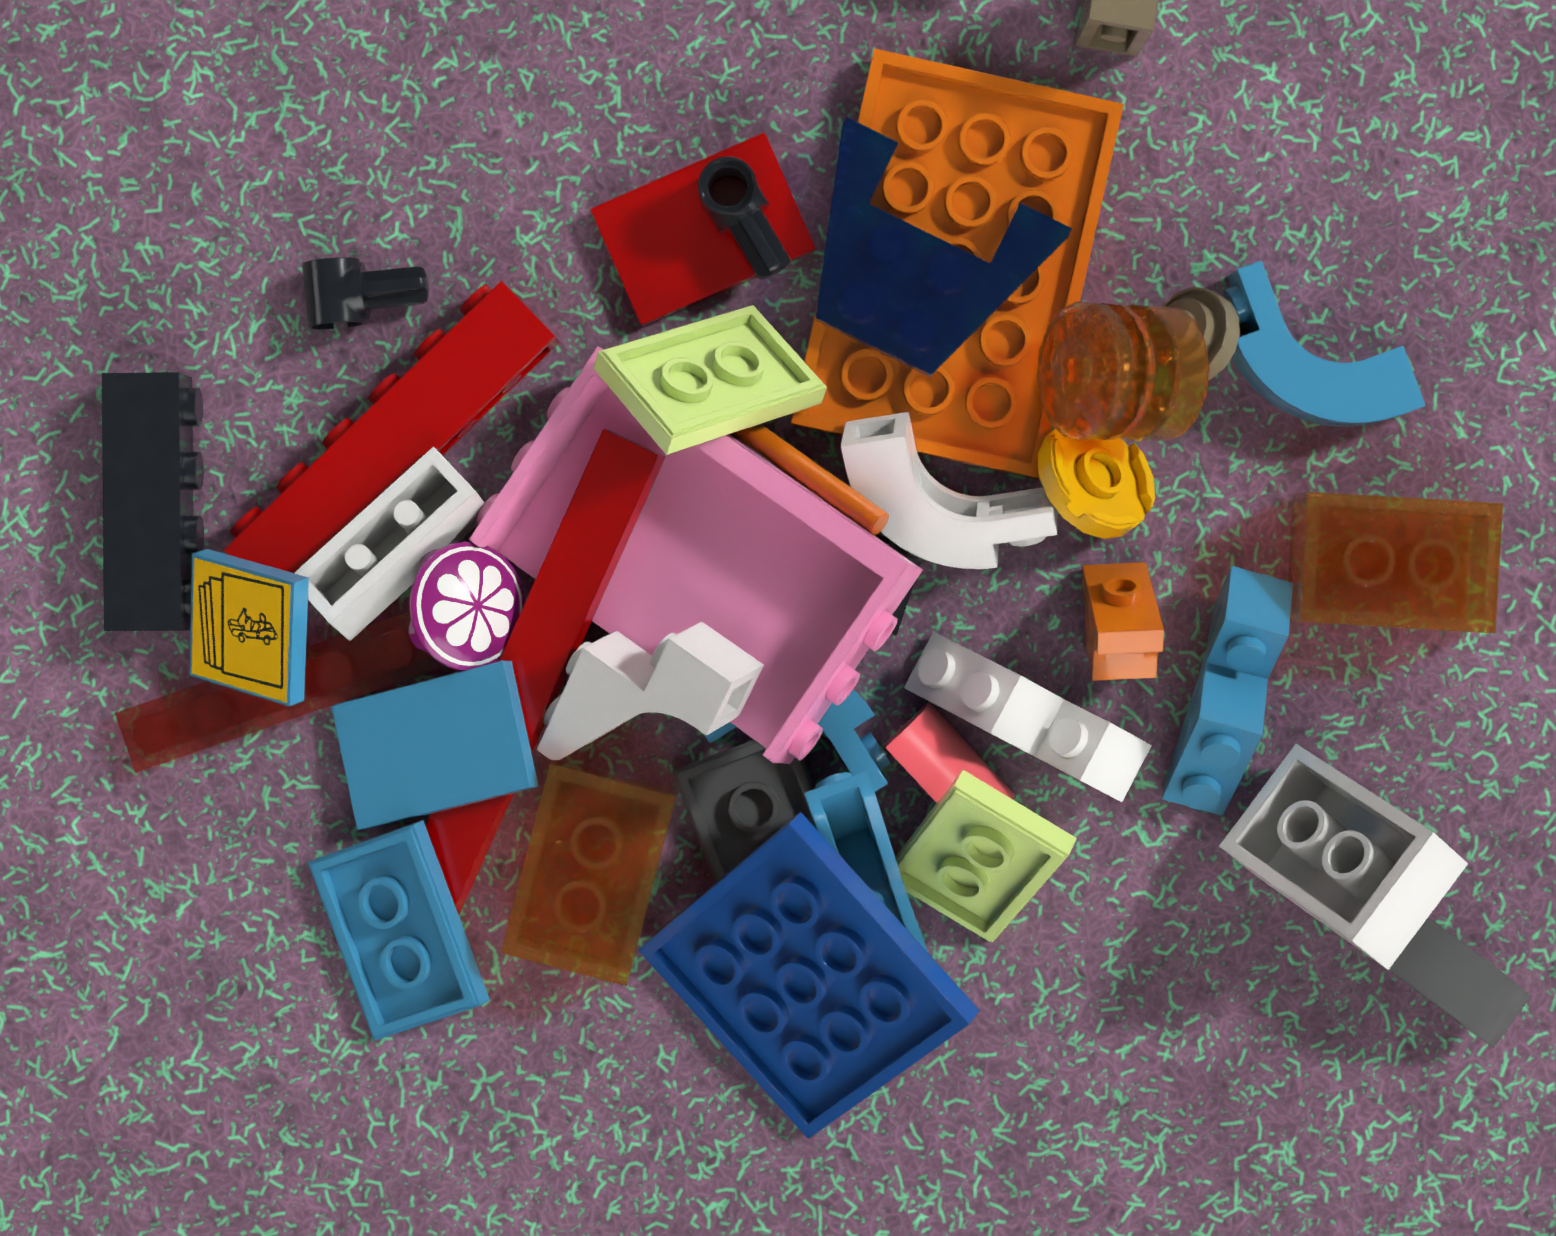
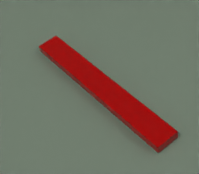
M603 429L499 660L512 661L531 753L545 726L544 715L551 703L558 697L568 675L566 673L567 664L571 656L582 644L665 460V456L607 429ZM514 793L431 813L425 826L458 915L463 908Z

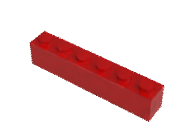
M502 281L493 289L487 284L481 286L462 304L459 311L464 317L447 334L442 329H438L419 345L413 354L418 359V362L406 374L399 378L396 373H393L384 379L368 396L367 400L372 406L355 423L350 418H346L328 433L322 441V445L327 450L310 467L301 462L279 481L276 489L281 495L264 511L256 506L238 520L230 530L235 539L224 551L231 556L295 573L433 446L444 456L530 373L560 341Z

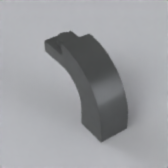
M1429 917L1388 970L1492 1048L1496 1046L1531 998L1525 990L1502 971Z

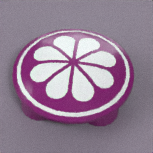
M473 542L454 543L428 552L422 558L420 569L414 579L410 594L411 622L409 624V636L411 642L418 649L427 651L441 664L457 670L466 671L498 662L525 604L523 587L515 569L495 549L489 546L482 548Z

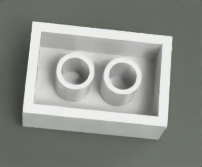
M1297 744L1294 745L1219 845L1221 849L1259 879L1387 970L1390 969L1468 865L1463 858L1434 832Z

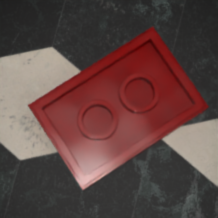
M765 132L590 209L642 328L756 278L730 231L720 234L701 205L698 190L699 177L705 166L714 159L725 156L735 157L751 167L760 189L769 202V206L763 210V213L788 253L790 262L816 251V247ZM734 176L720 177L710 188L711 198L722 206L738 204L747 192L745 184Z

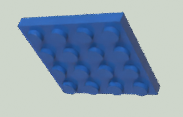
M801 812L638 949L643 957L808 1139L964 1029L980 1011Z

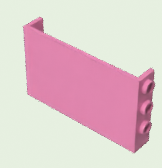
M597 346L571 387L561 390L551 402L547 411V418L549 420L535 441L532 440L526 443L515 456L511 466L513 474L501 492L492 495L479 510L476 518L478 526L469 540L479 547L489 546L536 579L603 429L611 430L665 456V460L592 621L609 634L618 631L651 655H653L659 643L672 632L679 634L700 622L705 623L764 664L739 717L730 722L765 747L766 750L763 756L771 762L790 764L795 757L801 760L813 749L819 740L823 728L818 723L832 703L836 706L840 705L853 691L860 678V673L855 669L869 648L873 651L878 650L892 634L898 620L893 616V613L923 569L730 434L666 455L593 369L597 352L604 350Z

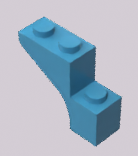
M1231 566L1213 606L1201 670L1170 762L1163 787V800L1189 806L1196 810H1203L1221 816L1224 815L1263 735L1268 678L1289 636L1293 592L1292 582Z
M867 771L856 775L843 772L824 778L816 785V789L804 793L813 826L928 952L911 907Z

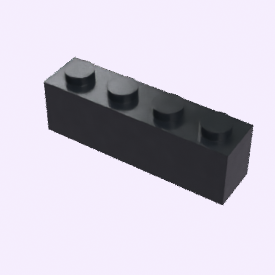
M180 372L102 373L104 631L190 630L192 553L202 551L204 547L203 519L200 515H193V490H201L204 479L201 452H193V426H201L203 398L200 388H192V377Z

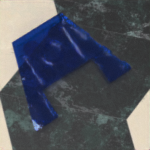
M846 117L841 131L815 321L931 377L1034 271L1066 241L1072 228L1020 203L991 262H986L870 204L899 142Z

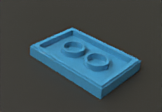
M499 661L331 706L357 830L371 829L539 787L512 661Z
M423 820L308 862L374 1041L481 1006L490 1000Z

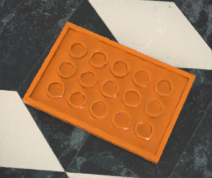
M874 48L804 361L826 385L827 389L821 404L793 413L791 425L843 436L845 423L848 421L909 412L917 453L1039 480L1038 452L1044 438L1052 430L1124 104Z

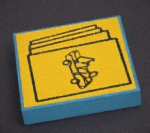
M210 549L192 553L189 675L286 706H292L304 701L309 577Z

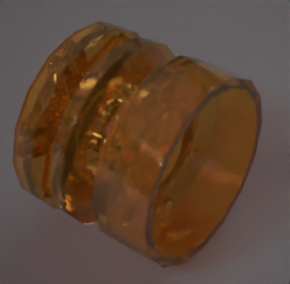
M1075 302L1061 309L1047 327L1038 357L1037 383L1039 397L1049 423L1063 436L1079 440H1093L1096 438L1115 440L1124 438L1133 441H1169L1183 435L1198 418L1207 395L1210 367L1206 341L1196 321L1181 308L1131 304L1126 306L1112 303Z

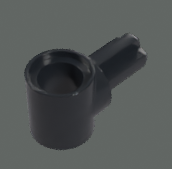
M730 156L720 157L708 163L700 174L698 190L701 205L713 221L718 232L722 234L730 231L757 278L761 280L767 279L785 269L790 263V257L763 213V210L769 206V202L760 189L751 167L741 159ZM723 176L739 178L747 188L746 195L742 201L733 206H722L716 203L710 196V188L718 178Z
M351 257L324 258L302 263L309 329H334L335 322H347L348 327L361 326L366 324L367 319H370L371 309L420 305L428 301V278L425 269L420 266L366 271L363 262H360V259Z

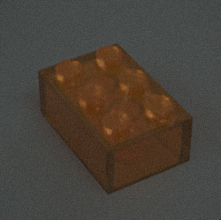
M1304 492L1293 495L1288 581L1293 583L1290 622L1496 633L1503 503Z
M559 760L550 763L500 953L627 986L635 962L679 792Z

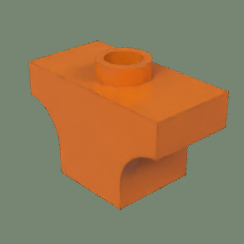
M1146 562L1082 565L1085 649L1092 681L1157 678L1158 652H1163L1164 628Z

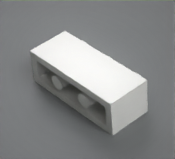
M433 446L303 564L295 574L309 577L308 600L335 629L351 641L413 584L420 569L422 558L428 552L458 543L477 526L476 518L485 502Z

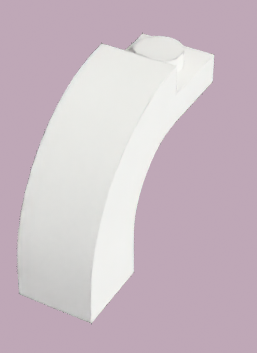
M909 412L845 423L841 450L851 488L889 514L888 522L881 532L899 547L913 555L948 567L962 569L997 568L1000 543L1009 542L1013 546L1023 547L1037 544L1047 536L1057 535L1058 511L1048 500L1043 487L996 495L971 496L950 490L936 481L925 469L918 456Z

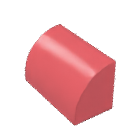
M930 702L921 708L883 744L936 803L962 769L1014 800L1016 797L1015 793Z

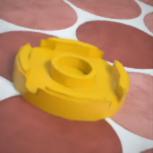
M1091 415L1074 416L1049 433L1042 442L1038 452V472L1048 500L1063 519L1083 533L1102 539L1123 537L1145 520V514L1152 509L1155 501L1154 477L1144 453L1135 443L1128 447L1125 441L1117 436L1122 430L1110 421Z

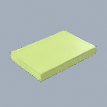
M754 305L598 351L593 367L666 455L822 403L827 389L826 385Z
M962 769L895 858L906 892L993 943L1069 856L1077 838Z

